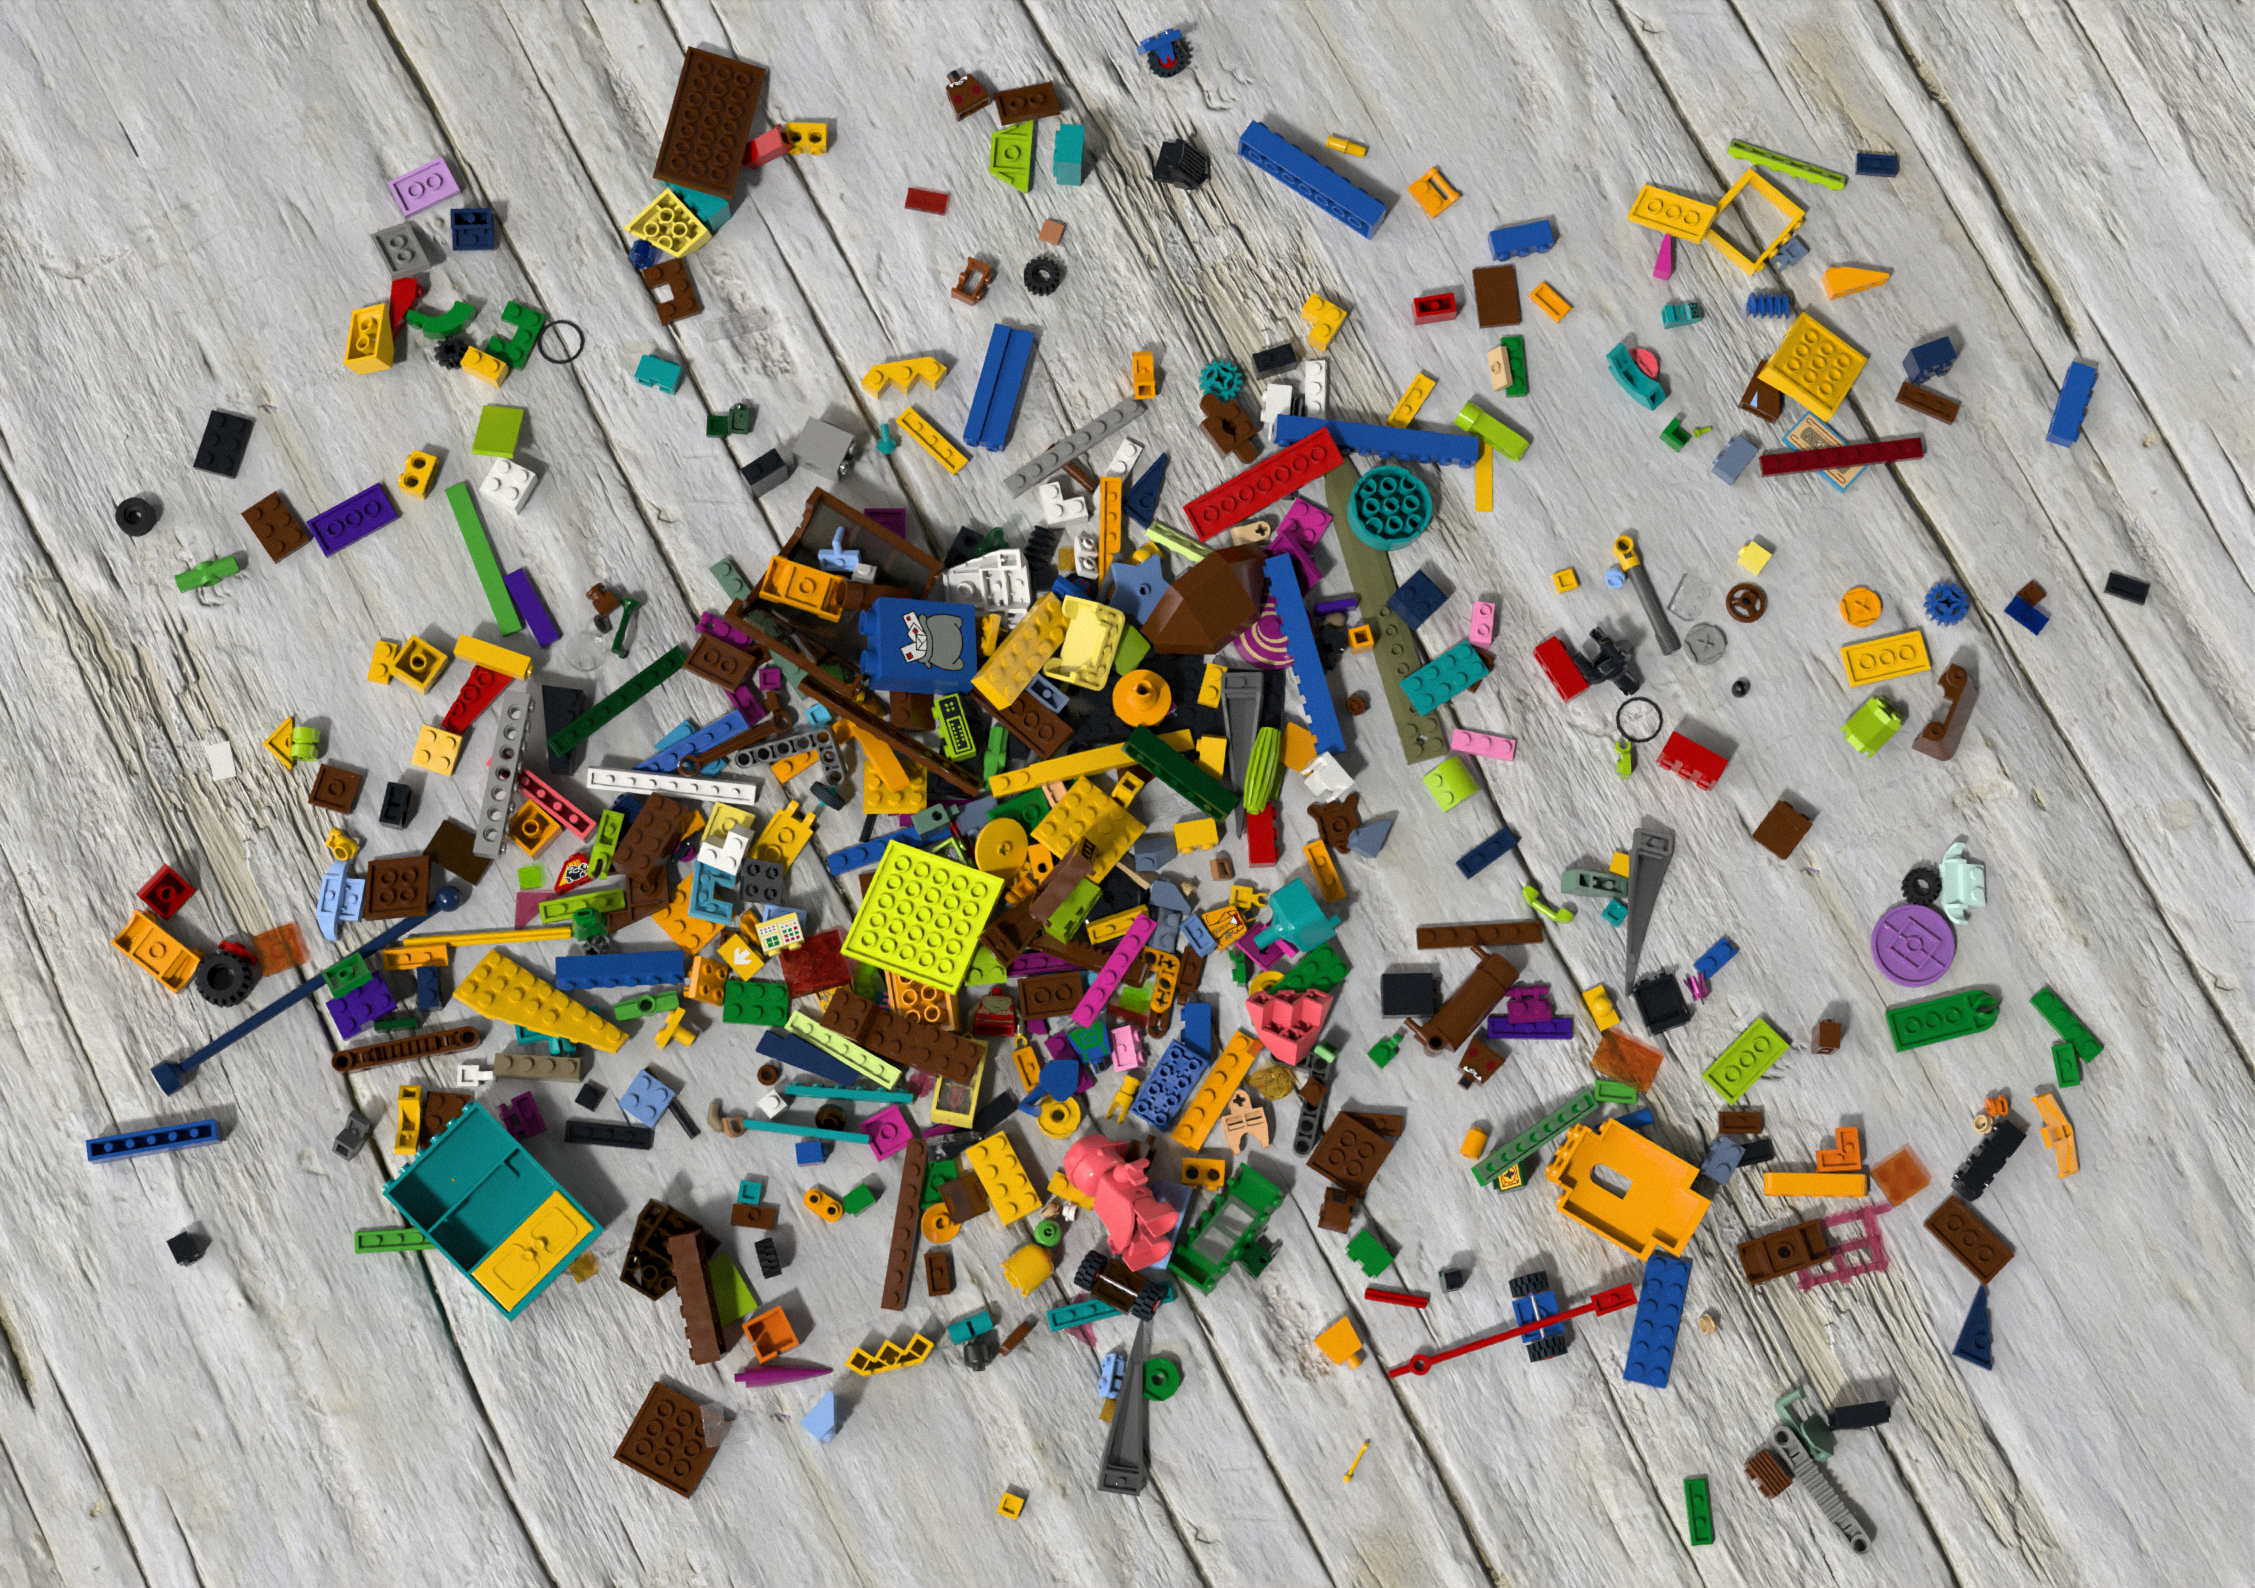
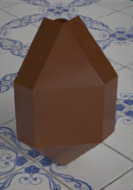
M1255 542L1218 549L1174 581L1141 628L1143 634L1153 643L1155 653L1215 655L1258 622L1266 584L1263 566L1266 565L1265 559H1268V555Z

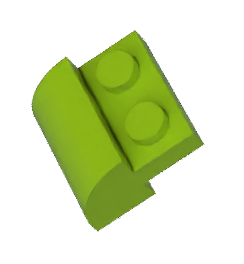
M1459 755L1437 766L1438 768L1422 778L1444 813H1447L1461 802L1468 800L1482 790Z
M981 942L964 977L965 986L1007 983L1006 969L1002 968Z

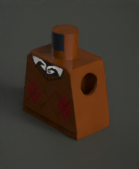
M954 70L947 75L950 84L946 86V95L957 122L991 104L990 95L971 74L961 77L957 70Z
M1473 1036L1457 1067V1070L1463 1074L1457 1084L1466 1091H1468L1473 1082L1481 1087L1505 1063L1506 1059Z

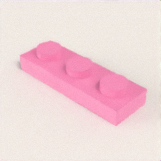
M1454 729L1450 750L1512 762L1516 741Z

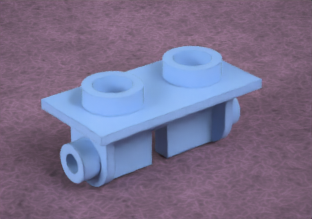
M1105 1354L1101 1364L1103 1370L1102 1377L1098 1382L1099 1397L1117 1399L1122 1380L1114 1378L1115 1375H1123L1124 1356Z

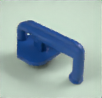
M1073 1058L1049 1061L1039 1073V1083L1020 1102L1019 1110L1034 1117H1040L1042 1108L1034 1104L1046 1091L1054 1100L1058 1102L1066 1101L1077 1089L1078 1061Z

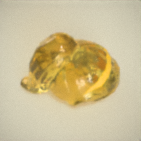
M1280 1066L1255 1071L1252 1076L1249 1075L1244 1078L1248 1085L1258 1089L1270 1101L1287 1097L1292 1092L1294 1086L1289 1072Z

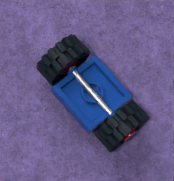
M1546 1271L1527 1274L1508 1281L1513 1298L1528 1295L1526 1298L1512 1301L1518 1327L1559 1314L1553 1290L1536 1295L1537 1292L1550 1288ZM1562 1322L1521 1335L1523 1343L1540 1339L1539 1342L1526 1345L1531 1363L1548 1360L1568 1353L1564 1336L1548 1338L1565 1333Z

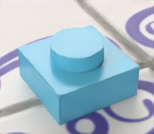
M820 703L804 711L812 727L833 722L826 707Z

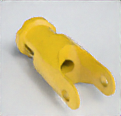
M1124 1075L1123 1078L1125 1080L1120 1090L1116 1092L1106 1114V1119L1109 1120L1115 1109L1122 1106V1111L1118 1118L1119 1125L1123 1123L1133 1103V1095L1137 1087L1141 1085L1139 1080L1128 1075Z

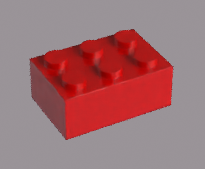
M1675 731L1668 738L1656 762L1660 763L1659 766L1661 768L1678 773V777L1683 780L1695 782L1696 786L1704 791H1707V789L1711 791L1729 761Z

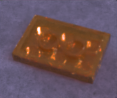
M1606 1029L1589 1067L1646 1095L1663 1056Z

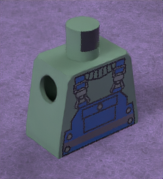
M939 803L910 817L921 841L924 842L951 828L950 820L961 814L956 804L944 809L942 804ZM937 817H942L939 821L935 820Z

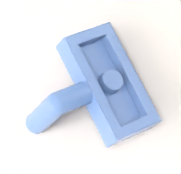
M838 527L832 541L834 550H819L818 557L822 571H854L856 563L862 564L859 550H842L841 541L846 531L844 527Z

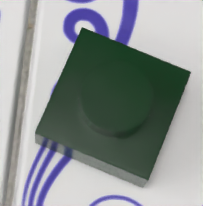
M707 415V438H727L728 416Z

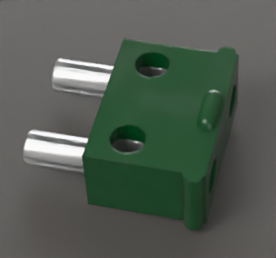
M1261 1228L1257 1231L1258 1236L1248 1243L1250 1248H1244L1241 1257L1234 1260L1255 1280L1258 1279L1259 1274L1273 1260L1272 1256L1280 1249L1278 1246L1269 1255L1278 1244L1275 1243L1266 1252L1257 1243L1265 1234ZM1260 1259H1263L1265 1263L1262 1264L1260 1262Z

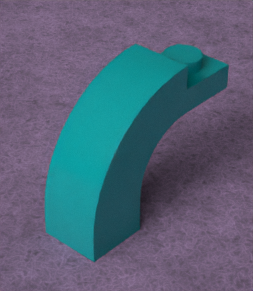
M1619 343L1606 355L1610 363L1608 369L1615 380L1639 404L1654 411L1667 399L1660 383L1651 380L1639 370L1624 344Z

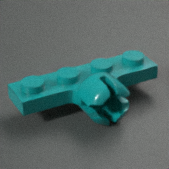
M598 1005L587 1008L600 1016ZM515 1024L519 1046L545 1040L549 1042L550 1053L553 1057H563V1047L567 1057L573 1055L576 1051L575 1043L570 1042V1039L552 1037L527 1030V1027Z

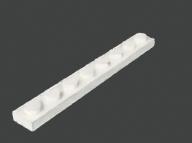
M589 766L587 788L650 795L652 792H655L662 796L754 805L756 783L703 777L685 778L674 774Z

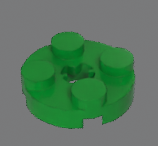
M1156 1358L1144 1362L1142 1395L1148 1400L1160 1402L1172 1397L1179 1386V1374L1174 1364L1164 1358ZM1161 1374L1164 1383L1157 1386L1152 1383L1154 1382L1152 1376Z

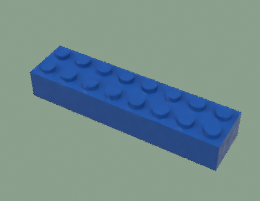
M1253 120L1239 138V155L1368 240L1372 239L1384 222L1387 207H1385L1381 200L1373 199L1362 188H1356L1351 184L1350 180L1338 176L1329 166L1324 167L1318 163L1314 156L1303 153L1297 145L1289 144L1282 135L1274 134L1262 122Z

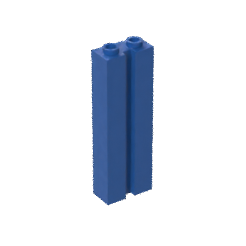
M995 323L963 434V441L971 447H986L991 452H1003L1034 344L1035 333L1021 329L1014 330L1009 326Z

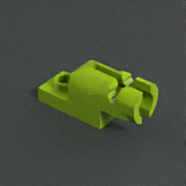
M607 809L603 810L586 873L588 876L593 878L596 864L599 859H602L603 866L600 880L607 879L611 865L610 859L615 851L624 814Z

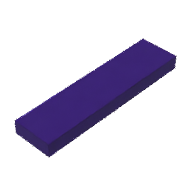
M520 568L503 577L541 649L560 640L522 569Z
M1488 1017L1487 1039L1572 1040V1018H1551V1021L1509 1024L1508 1017Z

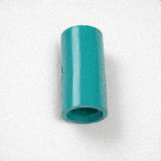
M986 1309L946 1326L954 1346L994 1329Z

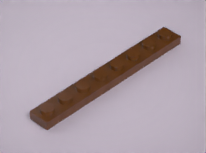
M908 1138L881 1308L904 1311L930 1141Z

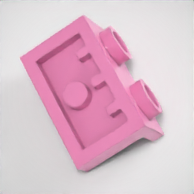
M1128 1025L1107 1031L1115 1072L1120 1073L1146 1067L1147 1055L1142 1047L1143 1035L1138 1026Z

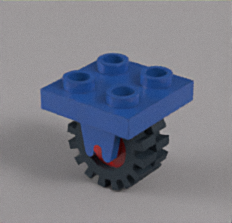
M1173 28L1159 33L1158 39L1152 36L1141 41V46L1136 48L1139 55L1149 52V59L1147 60V64L1149 63L1150 65L1149 69H1152L1153 74H1157L1161 78L1172 77L1178 74L1184 67L1185 54L1181 51V46H1177L1176 42H1172L1182 37L1179 29L1173 31Z

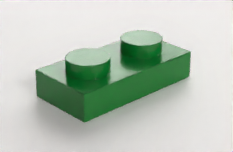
M2069 1043L2051 1047L2059 1088L2081 1085L2073 1044Z

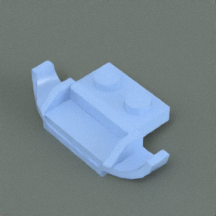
M352 859L345 861L337 860L329 868L327 874L323 875L316 916H318L321 931L330 941H339L337 925H342V921L362 922L367 880L351 879V876L347 874L349 865L353 864L354 860Z

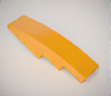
M858 727L852 729L853 735L863 747V753L872 762L874 771L892 793L911 785L902 766L887 743L876 739L866 730Z

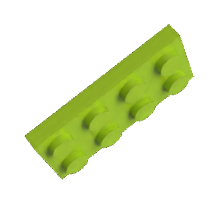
M1759 1017L1704 1072L1701 1078L1732 1106L1790 1046Z

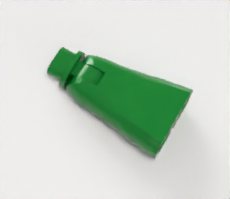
M587 907L578 909L573 913L572 935L578 942L585 941L588 936L594 938L596 934L603 938L610 936L607 930V916L601 914L599 910Z

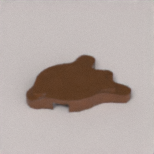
M1349 794L1340 806L1334 800L1329 803L1326 802L1323 806L1313 804L1307 808V814L1315 820L1322 841L1328 846L1335 848L1340 854H1348L1350 852V849L1347 848L1349 843L1348 837L1355 828L1359 827V822L1355 815V806L1358 798L1354 794Z

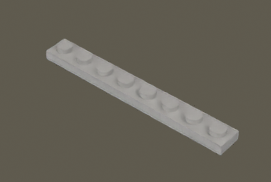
M1131 395L1004 479L1002 484L1012 497L1016 499L1144 414L1145 410L1135 400V397Z

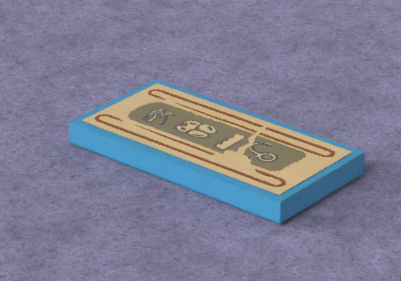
M1808 411L1781 440L1794 452L1849 446L1811 411ZM1869 465L1817 472L1843 494Z

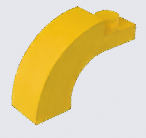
M1127 771L1117 783L1110 798L1128 811L1145 782Z
M400 1085L397 1099L398 1130L394 1151L395 1155H415L418 1146H420L422 1135V1085Z

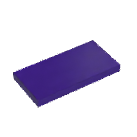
M378 482L306 523L325 557L328 558L396 521L399 517Z

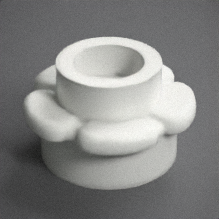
M1073 1201L1069 1205L1065 1204L1062 1215L1065 1217L1066 1222H1075L1077 1220L1080 1206L1074 1204Z

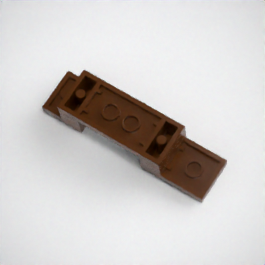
M837 987L819 1024L822 1028L841 1035L857 1046L939 1079L942 1076L966 1087L969 1086L986 1050L982 1045L928 1024L925 1027L883 1010L875 1002Z

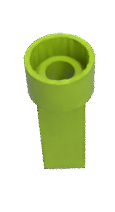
M1468 400L1453 424L1465 432H1470L1508 459L1519 462L1530 446L1529 442L1482 411L1483 409L1477 404Z

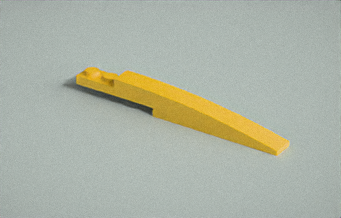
M1189 729L1156 735L1179 753L1195 749ZM1119 743L1031 764L1027 768L989 777V783L993 797L996 799L1070 779L1077 780L1081 776L1089 777L1139 763L1120 749L1124 743Z

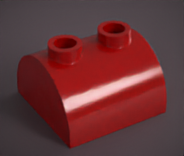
M164 863L140 888L136 895L167 921L196 890Z

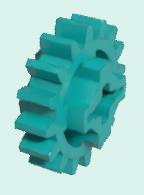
M1221 359L1220 364L1213 360L1212 366L1207 363L1205 365L1206 370L1201 369L1200 374L1202 376L1198 379V382L1202 383L1199 385V390H1204L1203 396L1213 393L1220 401L1223 399L1225 403H1228L1229 397L1235 399V393L1239 394V387L1242 386V381L1239 380L1242 374L1236 373L1238 367L1232 368L1231 361L1227 365L1224 364V359ZM1213 372V376L1207 380L1208 376ZM1217 377H1219L1221 382H1224L1223 387L1222 384H1220V382L1217 381ZM1234 383L1233 387L1228 391V386Z

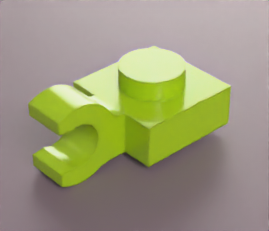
M1616 741L1614 748L1620 755V760H1617L1616 763L1617 772H1620V779H1629L1632 774L1631 742L1627 741L1626 749H1621L1619 741Z

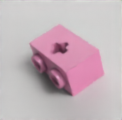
M1474 601L1468 639L1473 648L1488 650L1491 644L1495 604Z

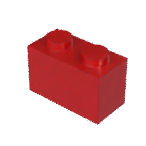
M1454 293L1413 298L1411 306L1415 326L1455 320L1457 313Z

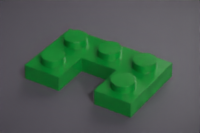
M509 300L501 316V321L516 326L518 329L511 343L491 336L484 353L506 363L507 366L522 371L547 319L546 315Z

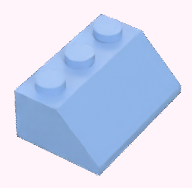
M831 1390L800 1422L822 1445L825 1441L830 1443L837 1435L835 1432L837 1430V1398Z

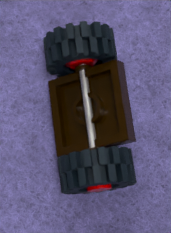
M1094 1250L1089 1251L1077 1269L1078 1272L1075 1274L1074 1284L1089 1291L1091 1297L1127 1316L1131 1311V1314L1135 1317L1149 1322L1160 1307L1159 1305L1165 1295V1288L1149 1280V1277L1137 1271L1132 1272L1128 1266L1111 1258L1107 1265V1257Z

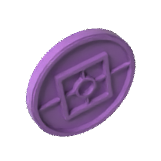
M1905 904L1889 910L1878 920L1871 934L1870 949L1876 967L1887 979L1904 987L1916 988L1934 983L1947 972L1954 958L1955 940L1948 923L1936 911L1923 905Z

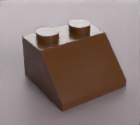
M889 691L892 726L904 733L934 731L931 710L932 694Z

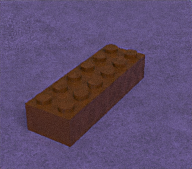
M701 1228L676 1233L668 1238L669 1242L666 1245L668 1254H672L673 1258L671 1270L673 1276L677 1277L678 1284L675 1287L677 1296L681 1297L682 1300L680 1312L682 1318L686 1319L685 1336L687 1340L690 1339L692 1347L689 1348L691 1361H695V1366L720 1361L728 1353Z

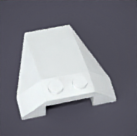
M1020 548L999 549L942 571L946 602L975 605L976 618L995 613L1001 616L1000 625L1008 629H1014L1032 607L1033 600L1028 561Z

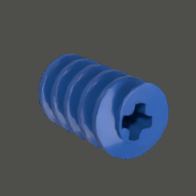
M1754 293L1749 294L1746 302L1747 318L1750 312H1752L1753 318H1756L1758 313H1760L1762 319H1764L1766 313H1768L1770 319H1772L1774 313H1776L1777 319L1781 318L1782 313L1785 315V319L1789 318L1790 302L1786 294H1782L1781 297L1777 293L1773 297H1771L1770 293H1766L1764 297L1762 293H1758L1756 297Z

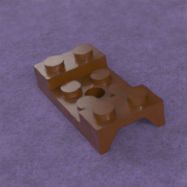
M1818 1218L1736 1245V1251L1750 1288L1809 1267L1813 1268L1831 1262L1833 1259L1822 1236ZM1781 1247H1786L1790 1250L1788 1258L1779 1256L1778 1250Z

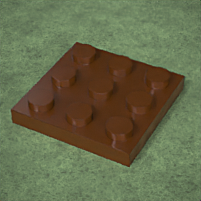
M429 855L368 861L364 912L366 921L428 915L432 862Z
M1339 1111L1306 1165L1344 1190L1356 1193V1197L1360 1199L1394 1145Z

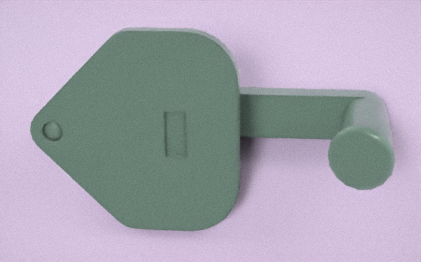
M1799 1387L1797 1390L1777 1400L1774 1404V1409L1785 1426L1792 1430L1807 1451L1809 1457L1816 1461H1824L1834 1455L1831 1432L1817 1414L1811 1415L1802 1423L1797 1419L1789 1404L1798 1399H1805V1391L1802 1387Z

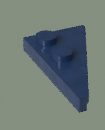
M1164 452L1121 499V510L1146 531L1150 526L1167 460V455Z
M1980 1285L1952 1355L1987 1371H1991V1345L1988 1337L1990 1333L1988 1316L1986 1314L1987 1299L1984 1286Z

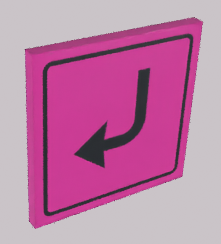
M1258 922L1237 940L1235 944L1266 972L1285 953L1275 943L1262 950L1259 949L1253 937L1262 932L1261 929L1264 926Z

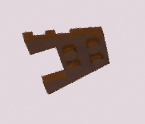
M611 863L608 876L622 874L615 871ZM666 865L663 866L651 887L626 876L628 910L606 913L607 930L609 933H613L670 907L668 870Z

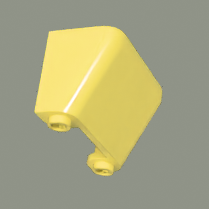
M1065 595L1062 612L1064 616L1071 619L1060 657H1050L1044 664L1041 675L1095 691L1102 690L1110 672L1124 626L1125 616L1120 610Z

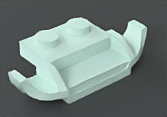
M1956 842L1947 850L1942 864L1939 865V875L1942 883L1940 885L1942 887L1940 901L1941 906H1944L1945 912L1952 922L1969 925V921H1966L1964 918L1963 910L1968 909V906L1979 908L1985 906L1984 865L1966 864V859H1961L1962 850L1966 845L1965 843Z

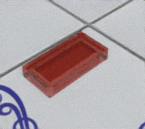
M908 188L905 209L944 216L948 195Z
M1108 1004L1106 1015L1146 1028L1148 1016Z

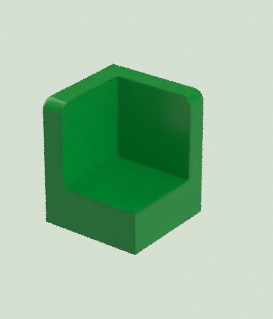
M1675 417L1663 430L1660 439L1679 453L1691 437L1679 428L1681 421Z

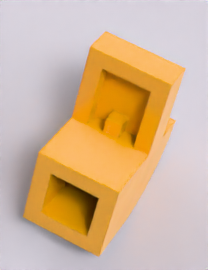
M1132 352L1135 400L1155 398L1153 352Z

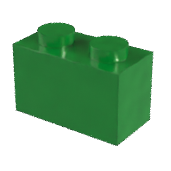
M1365 1229L1345 1248L1347 1251L1346 1256L1354 1263L1357 1261L1362 1266L1361 1271L1368 1278L1372 1276L1376 1279L1395 1260Z

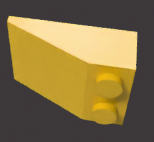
M383 303L352 310L344 365L358 375L391 369L394 345L387 304Z

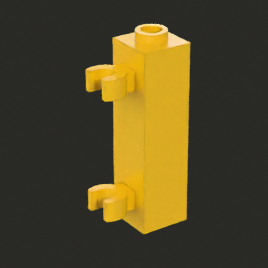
M460 634L453 651L458 659L525 682L528 676H532L535 669L532 659L528 656L464 634Z

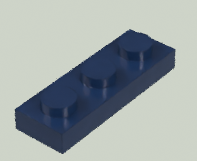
M1505 826L1457 861L1455 865L1465 878L1469 880L1515 847L1518 842Z

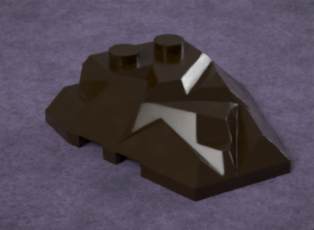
M650 1198L638 1215L619 1279L653 1301H657L674 1288L677 1283V1277L673 1276L671 1270V1263H673L672 1254L669 1255L666 1243L669 1242V1237L676 1233L701 1228L708 1261L722 1242L714 1234L707 1231L702 1224L670 1204Z

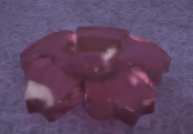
M919 1073L917 1077L912 1074L909 1077V1083L912 1085L908 1088L910 1093L917 1095L919 1092L920 1098L926 1097L929 1094L928 1090H932L934 1086L932 1080L928 1079L929 1075Z

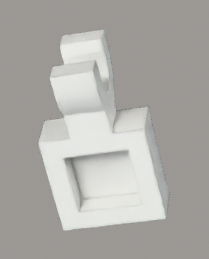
M458 1065L457 1087L480 1088V1081L496 1082L493 1071H481V1066Z

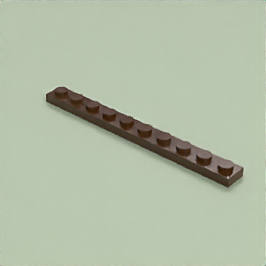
M807 674L799 683L797 689L805 696L820 702L822 706L838 713L840 717L856 724L858 728L871 733L876 739L889 744L894 750L907 755L912 761L925 766L930 772L945 778L947 782L963 789L965 793L976 797L985 784L983 780L812 676Z

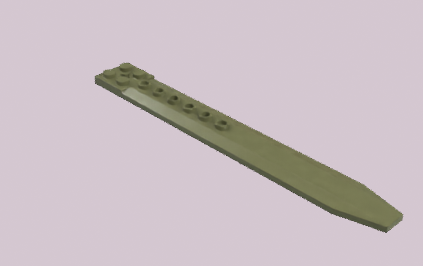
M1341 454L1346 463L1325 474V498L1330 515L1333 517L1334 528L1364 625L1369 624L1374 641L1372 651L1407 765L1447 755L1448 751L1435 711L1422 718L1398 685L1399 682L1421 669L1408 625L1386 604L1387 600L1397 591L1385 551L1366 545L1354 534L1349 525L1346 512L1347 501L1360 477L1346 454ZM1419 735L1427 737V740H1425L1424 745H1422L1421 742L1416 741V739L1419 738Z

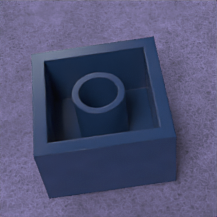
M1946 336L1910 349L1902 364L1911 384L1916 382L1922 384L1929 381L1930 377L1936 375L1937 377H1942L1948 374L1949 369L1953 367V363L1957 359V355L1949 337Z
M1419 569L1387 600L1386 604L1415 632L1449 598Z

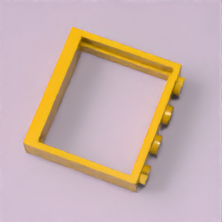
M1749 168L1715 206L1718 213L1711 226L1748 184L1791 218L1792 221L1754 264L1710 228L1704 239L1752 277L1755 272L1760 273L1766 266L1765 261L1768 258L1772 259L1778 253V246L1781 243L1785 245L1792 236L1790 233L1794 229L1797 231L1803 225L1804 221L1802 219L1805 212Z

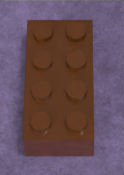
M652 792L610 859L615 871L651 887L693 819L689 808Z

